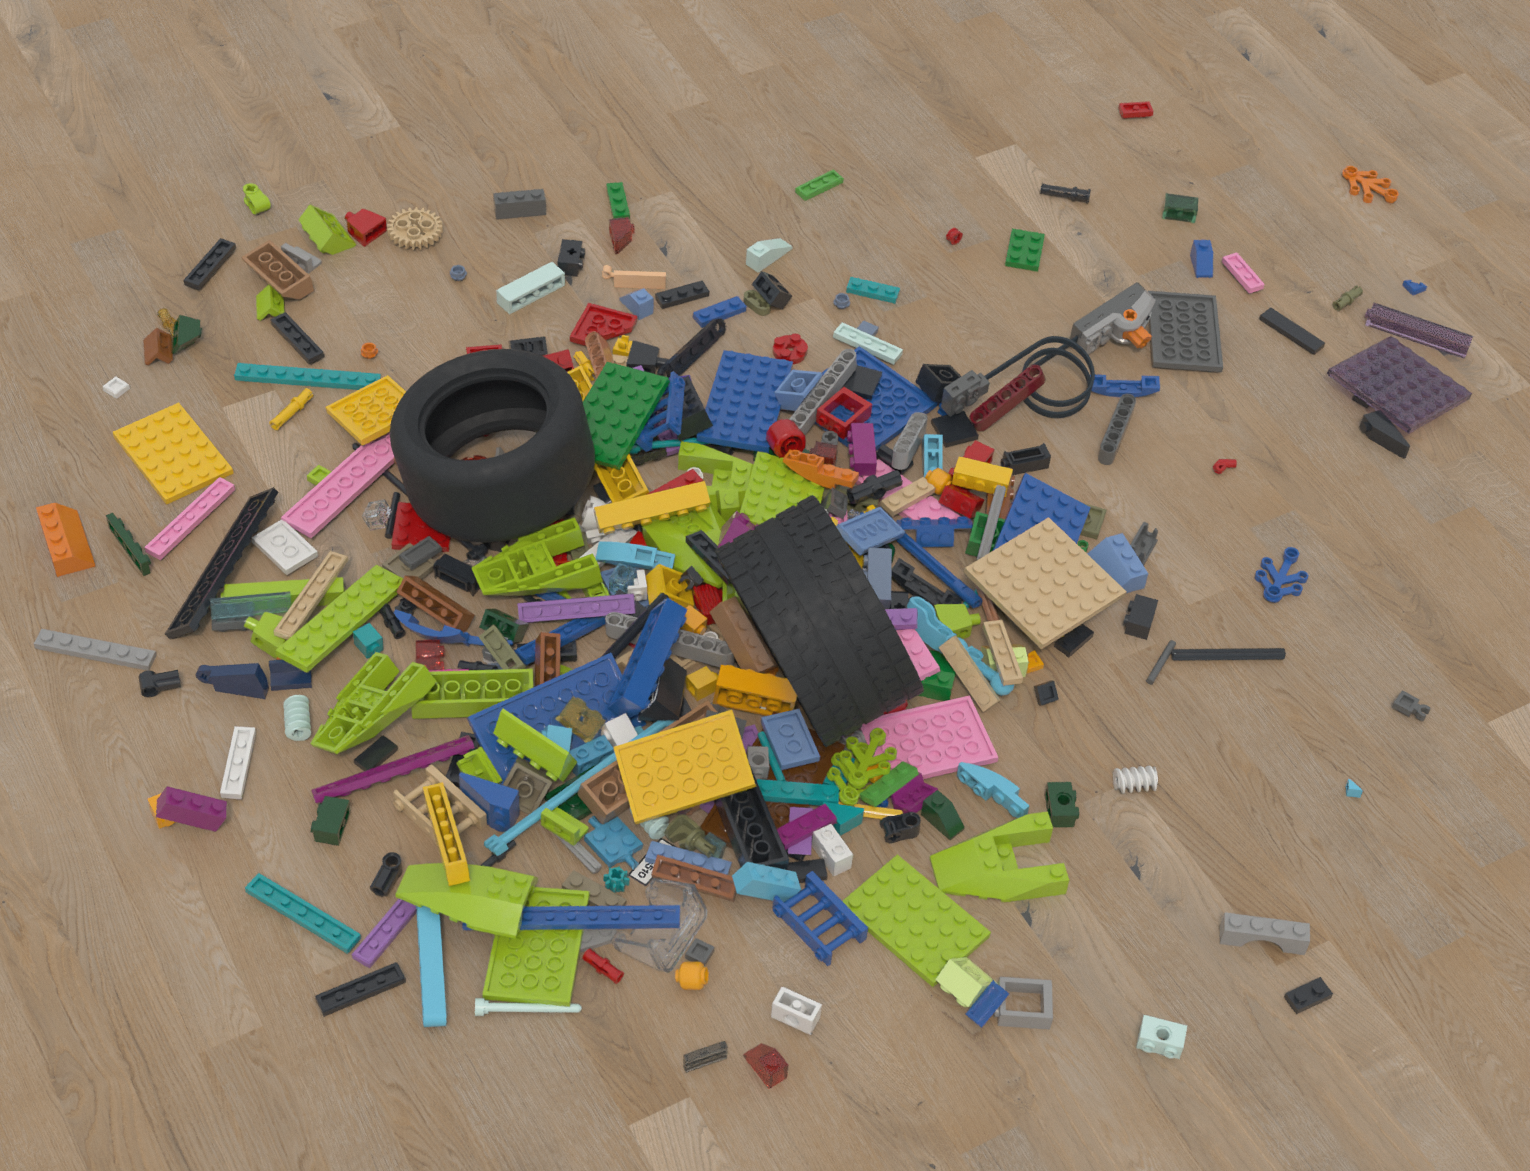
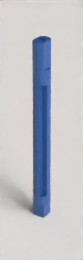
M905 533L903 537L896 539L899 544L949 586L969 606L976 608L982 604L983 600L980 596L953 575L909 535Z

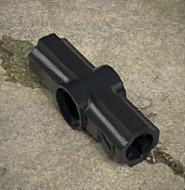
M895 470L879 477L870 475L862 484L847 489L846 494L851 504L859 503L871 497L877 500L882 498L886 491L901 486L903 480L901 474Z

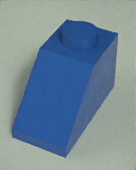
M1194 240L1190 257L1196 278H1212L1213 249L1211 241Z

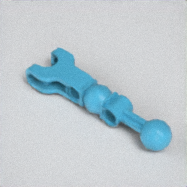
M911 597L907 608H917L918 626L915 630L923 642L942 654L939 647L957 634L953 633L950 628L937 619L935 610L930 603L920 597ZM957 637L984 677L990 681V685L995 693L999 696L1010 694L1015 684L1003 686L999 673L982 662L983 653L973 646L968 647L964 639Z

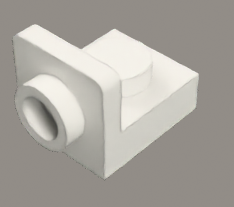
M637 570V578L633 579L634 586L627 587V594L634 593L636 601L647 600L645 571Z

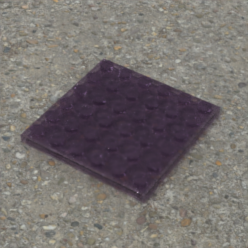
M1392 336L1329 368L1327 372L1328 376L1376 411L1382 413L1408 434L1467 401L1472 395L1464 386L1455 382L1450 376L1445 375L1437 367L1431 365L1423 357L1414 353L1410 348Z

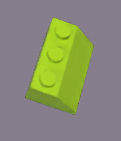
M310 204L298 219L302 229L310 235L309 238L317 244V249L322 253L327 252L334 255L357 245L337 218L327 211Z

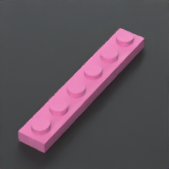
M219 477L144 547L145 552L159 560L165 557L235 491L234 484Z

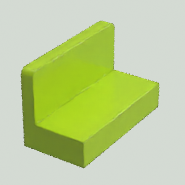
M270 285L266 286L256 296L257 319L261 321L268 314L276 317L284 313V297Z
M558 807L552 811L545 808L541 812V826L573 846L589 830L587 825Z

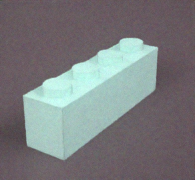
M550 262L496 290L497 304L508 314H511L565 286V273L553 262Z

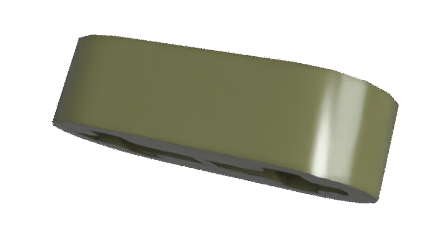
M748 290L744 293V304L755 313L766 316L771 312V305L757 291Z

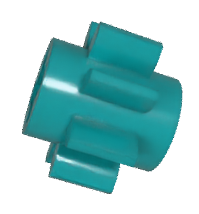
M620 866L612 869L609 868V874L603 875L605 888L610 889L614 893L624 892V885L629 886L630 879L627 878L628 871H623Z

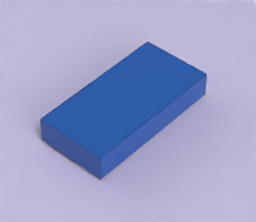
M993 980L966 1012V1015L982 1028L1009 993Z

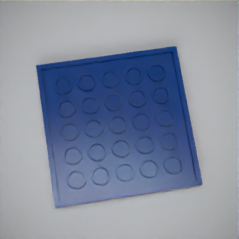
M859 346L854 350L856 352L857 365L882 372L881 380L872 400L865 399L872 403L871 417L864 423H873L875 449L877 451L879 447L885 445L903 431L913 413L927 414L937 407V403L930 400V397L924 391ZM828 368L822 372V376L825 374ZM840 404L830 414L846 422L855 413ZM815 422V424H817L823 430L829 431L828 429L820 426L818 423ZM838 436V441L848 447L850 442H847V438L842 439Z

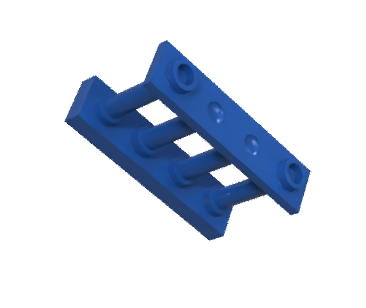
M674 371L671 372L670 384L663 394L669 393V396L658 402L636 440V443L646 452L652 449L653 438L669 429L677 435L681 433L685 381ZM667 406V410L655 416L656 411ZM666 419V423L654 429L655 424Z
M813 871L806 875L805 888L785 902L777 895L773 898L772 909L774 914L778 918L781 917L814 952L816 958L819 961H823L827 966L831 965L832 951L851 938H855L861 944L867 939L868 927ZM809 895L814 896L819 901L799 916L790 909ZM823 909L828 910L832 917L811 931L804 924V922ZM837 923L847 930L827 945H824L818 938Z

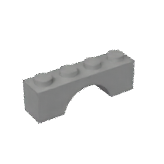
M1225 912L1220 924V944L1241 947L1251 941L1265 940L1278 944L1284 953L1305 955L1310 943V923Z

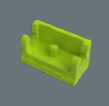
M482 747L465 754L464 758L457 762L462 773L497 784L503 781Z

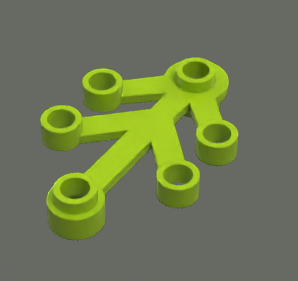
M874 728L870 732V744L865 754L859 748L856 737L851 736L846 739L847 749L852 751L860 764L858 769L852 762V753L850 751L844 750L840 752L839 760L849 771L848 781L856 789L864 788L870 778L889 774L891 764L887 761H893L897 758V750L894 747H888L885 749V753L874 756L877 747L884 745L886 742V733L883 729ZM879 764L878 768L867 771L868 767Z
M864 742L858 743L859 748L865 754L869 745ZM835 753L831 758V762L834 766L841 769L848 781L849 771L844 764L837 760L840 757V753ZM855 758L854 765L858 769L860 764ZM830 768L827 772V778L835 781L838 786L840 801L847 806L856 805L858 798H860V793L871 786V784L867 785L864 789L856 790L850 785L849 781L847 785L845 784L838 768Z

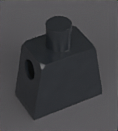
M633 340L626 367L634 368L641 365L645 372L656 374L657 368H660L669 359L660 358V349L658 347Z

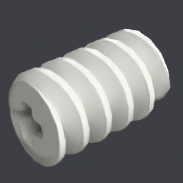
M1139 766L1137 769L1131 767L1129 770L1126 767L1122 768V770L1115 768L1113 772L1114 788L1116 791L1120 788L1122 794L1125 793L1126 788L1132 793L1134 787H1136L1137 792H1141V786L1144 787L1146 792L1149 791V786L1152 787L1153 791H1156L1158 784L1157 770L1155 766L1153 768L1146 766L1145 769L1142 766Z

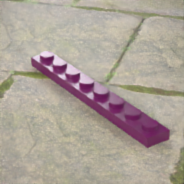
M467 735L312 789L311 792L316 803H322L325 796H346L351 794L353 790L369 788L373 783L389 781L393 776L409 774L413 769L426 768L436 761H446L451 758L450 756L466 754L470 749L474 748L473 741Z

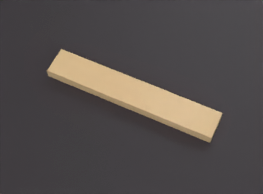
M333 551L328 553L275 628L274 636L288 640L302 628L348 562V556Z

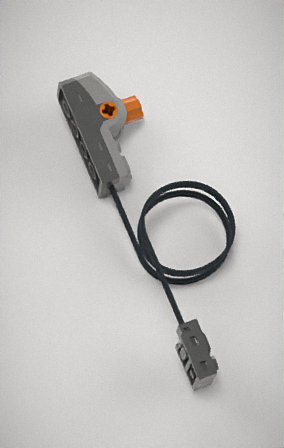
M1134 283L1073 323L1070 339L1061 336L1045 337L985 376L981 372L976 374L971 370L944 388L942 409L950 417L955 413L959 414L964 407L971 406L979 397L988 392L989 379L1038 347L1048 343H1061L1063 345L1058 348H1045L1031 355L1025 362L1022 372L1027 369L1031 362L1043 355L1046 356L1032 365L1041 366L1056 355L1066 357L1080 368L1086 378L1088 388L1082 394L1069 400L1048 399L1036 391L1031 396L1040 403L1053 407L1071 406L1081 400L1083 402L1070 410L1054 412L1038 407L1028 397L1023 401L1034 412L1049 418H1065L1079 412L1090 398L1095 379L1094 366L1088 354L1095 351L1099 345L1106 344L1110 338L1122 344L1133 343L1137 349L1145 347L1152 338L1145 330V327L1150 320L1151 310L1156 300L1140 283ZM1071 347L1076 350L1086 361L1090 374L1083 362L1065 349Z

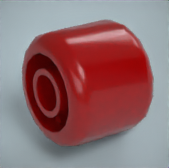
M778 420L767 431V443L779 458H784L790 449L803 452L806 446L804 433L792 420Z

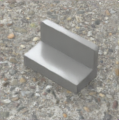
M287 243L281 246V250L307 274L322 264L319 258L297 246L292 247Z

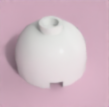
M590 496V500H587L582 513L583 523L582 525L579 524L581 532L584 531L585 533L589 530L598 529L593 511L594 507L606 505L604 501Z

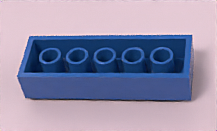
M666 598L651 610L607 709L619 716L626 713L630 719L647 708L650 703L648 698L657 687L656 680L665 669L663 664L672 653L670 648L679 637L677 632L686 621L685 614L688 609Z

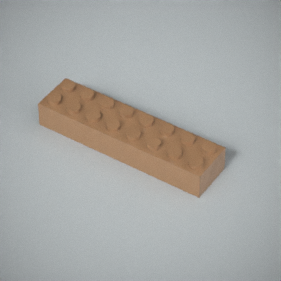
M707 700L660 732L703 719L706 716L707 710L717 711ZM617 760L580 785L577 795L601 824L609 822L630 808Z

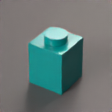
M370 623L353 631L354 645L367 659L372 657L375 652L380 653L384 650L383 637Z

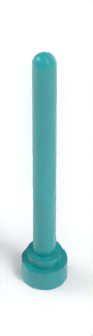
M687 438L682 441L698 444H711L697 441V438ZM679 439L653 441L652 449L679 447L681 442ZM635 442L629 455L637 454V452L643 449Z

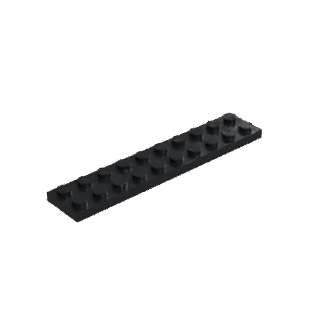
M274 487L249 497L165 632L169 639L181 637L189 632L193 633L198 629L200 620L208 613V607L216 600L217 592L225 585V579L233 572V566L242 557L244 548L250 544L252 535L258 531V525L265 519L268 509L275 503V498L279 492Z

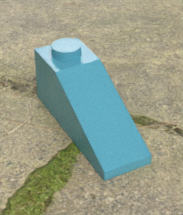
M924 434L922 438L923 477L925 478L929 470L933 471L936 468L943 470V435Z

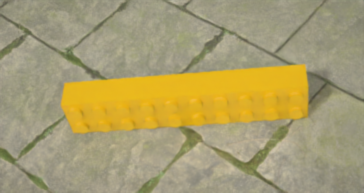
M582 365L567 373L574 380L581 394L582 401H584L592 388V384ZM629 454L620 470L595 463L594 468L612 503L644 496L649 493Z

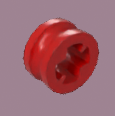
M956 227L950 229L946 235V239L953 245L960 242L963 237L962 232Z

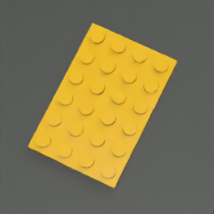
M179 402L112 432L115 440L166 505L213 484L219 477L223 479L234 474L233 468Z
M733 710L613 747L636 825L756 787Z

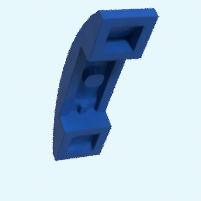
M1095 375L1091 391L1110 397H1121L1124 394H1131L1134 397L1146 396L1160 391L1159 376H1141V381L1106 380V375Z
M396 609L394 611L395 616L400 622L423 639L436 643L454 644L465 642L469 638L459 629L444 625L442 632L418 625L419 621L412 614Z

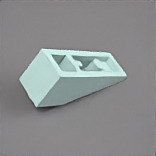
M781 238L758 241L747 249L746 265L759 273L792 250L793 246Z

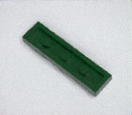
M113 512L106 515L110 531L143 576L150 574L149 565H151V561L148 555H144L140 544L133 541L131 532L125 530L121 518L117 519Z

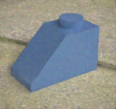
M644 288L619 298L634 315L638 316V320L653 314L654 298Z

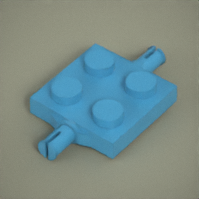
M595 816L591 817L588 823L593 826L594 830L584 835V841L609 868L621 862H626L631 869L637 868L639 863L632 856L643 848V843L618 816L605 824H601Z

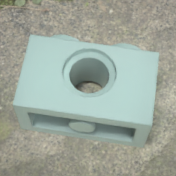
M1144 1015L1140 1025L1136 1048L1142 1049L1147 1053L1153 1052L1164 1055L1167 1058L1180 1059L1184 1048L1187 1026Z

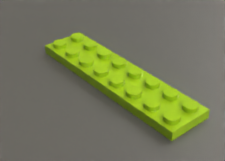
M375 565L275 650L276 657L306 673L309 672L347 639L353 631L357 630L378 612L384 604L398 594L397 590L403 578Z

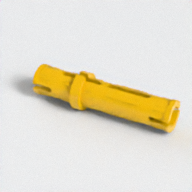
M305 388L296 398L293 397L290 403L269 422L274 430H279L298 410H302L304 405L314 397L311 394L312 391Z

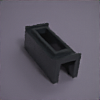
M1045 443L1021 450L1004 451L1001 467L1012 468V475L1048 469L1051 455Z
M445 553L440 559L435 561L433 565L435 579L438 577L466 592H470L472 596L479 591L480 587L472 571V566Z

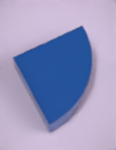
M1405 280L1402 284L1412 296L1427 289L1425 284L1421 282L1420 284L1415 283L1412 280Z

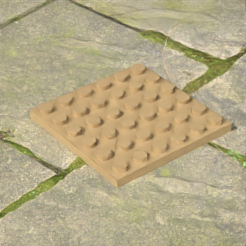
M1049 517L964 569V573L1040 649L1045 648L1125 597L1127 592Z

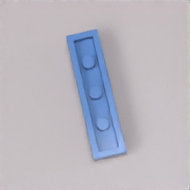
M651 841L645 857V862L655 864L658 854L729 875L732 862L715 857L708 858L704 854Z

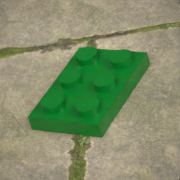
M1012 228L1005 266L1038 272L1045 234Z

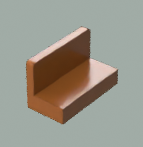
M156 327L143 340L146 365H150L156 358L167 364L173 360L171 335Z

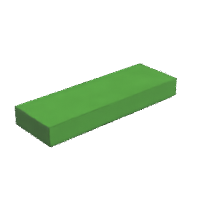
M833 169L796 187L795 193L804 201H807L842 184L844 178Z

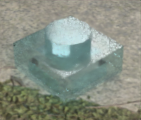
M710 832L704 839L716 846V852L714 855L711 852L709 853L712 857L722 859L726 843Z

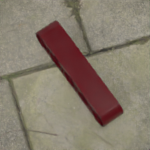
M1039 365L1029 366L970 413V420L975 430H986L1040 388L1046 381L1042 368Z

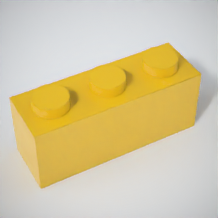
M959 456L952 484L994 494L996 486L1001 485L1006 488L1004 495L1006 497L1013 469Z

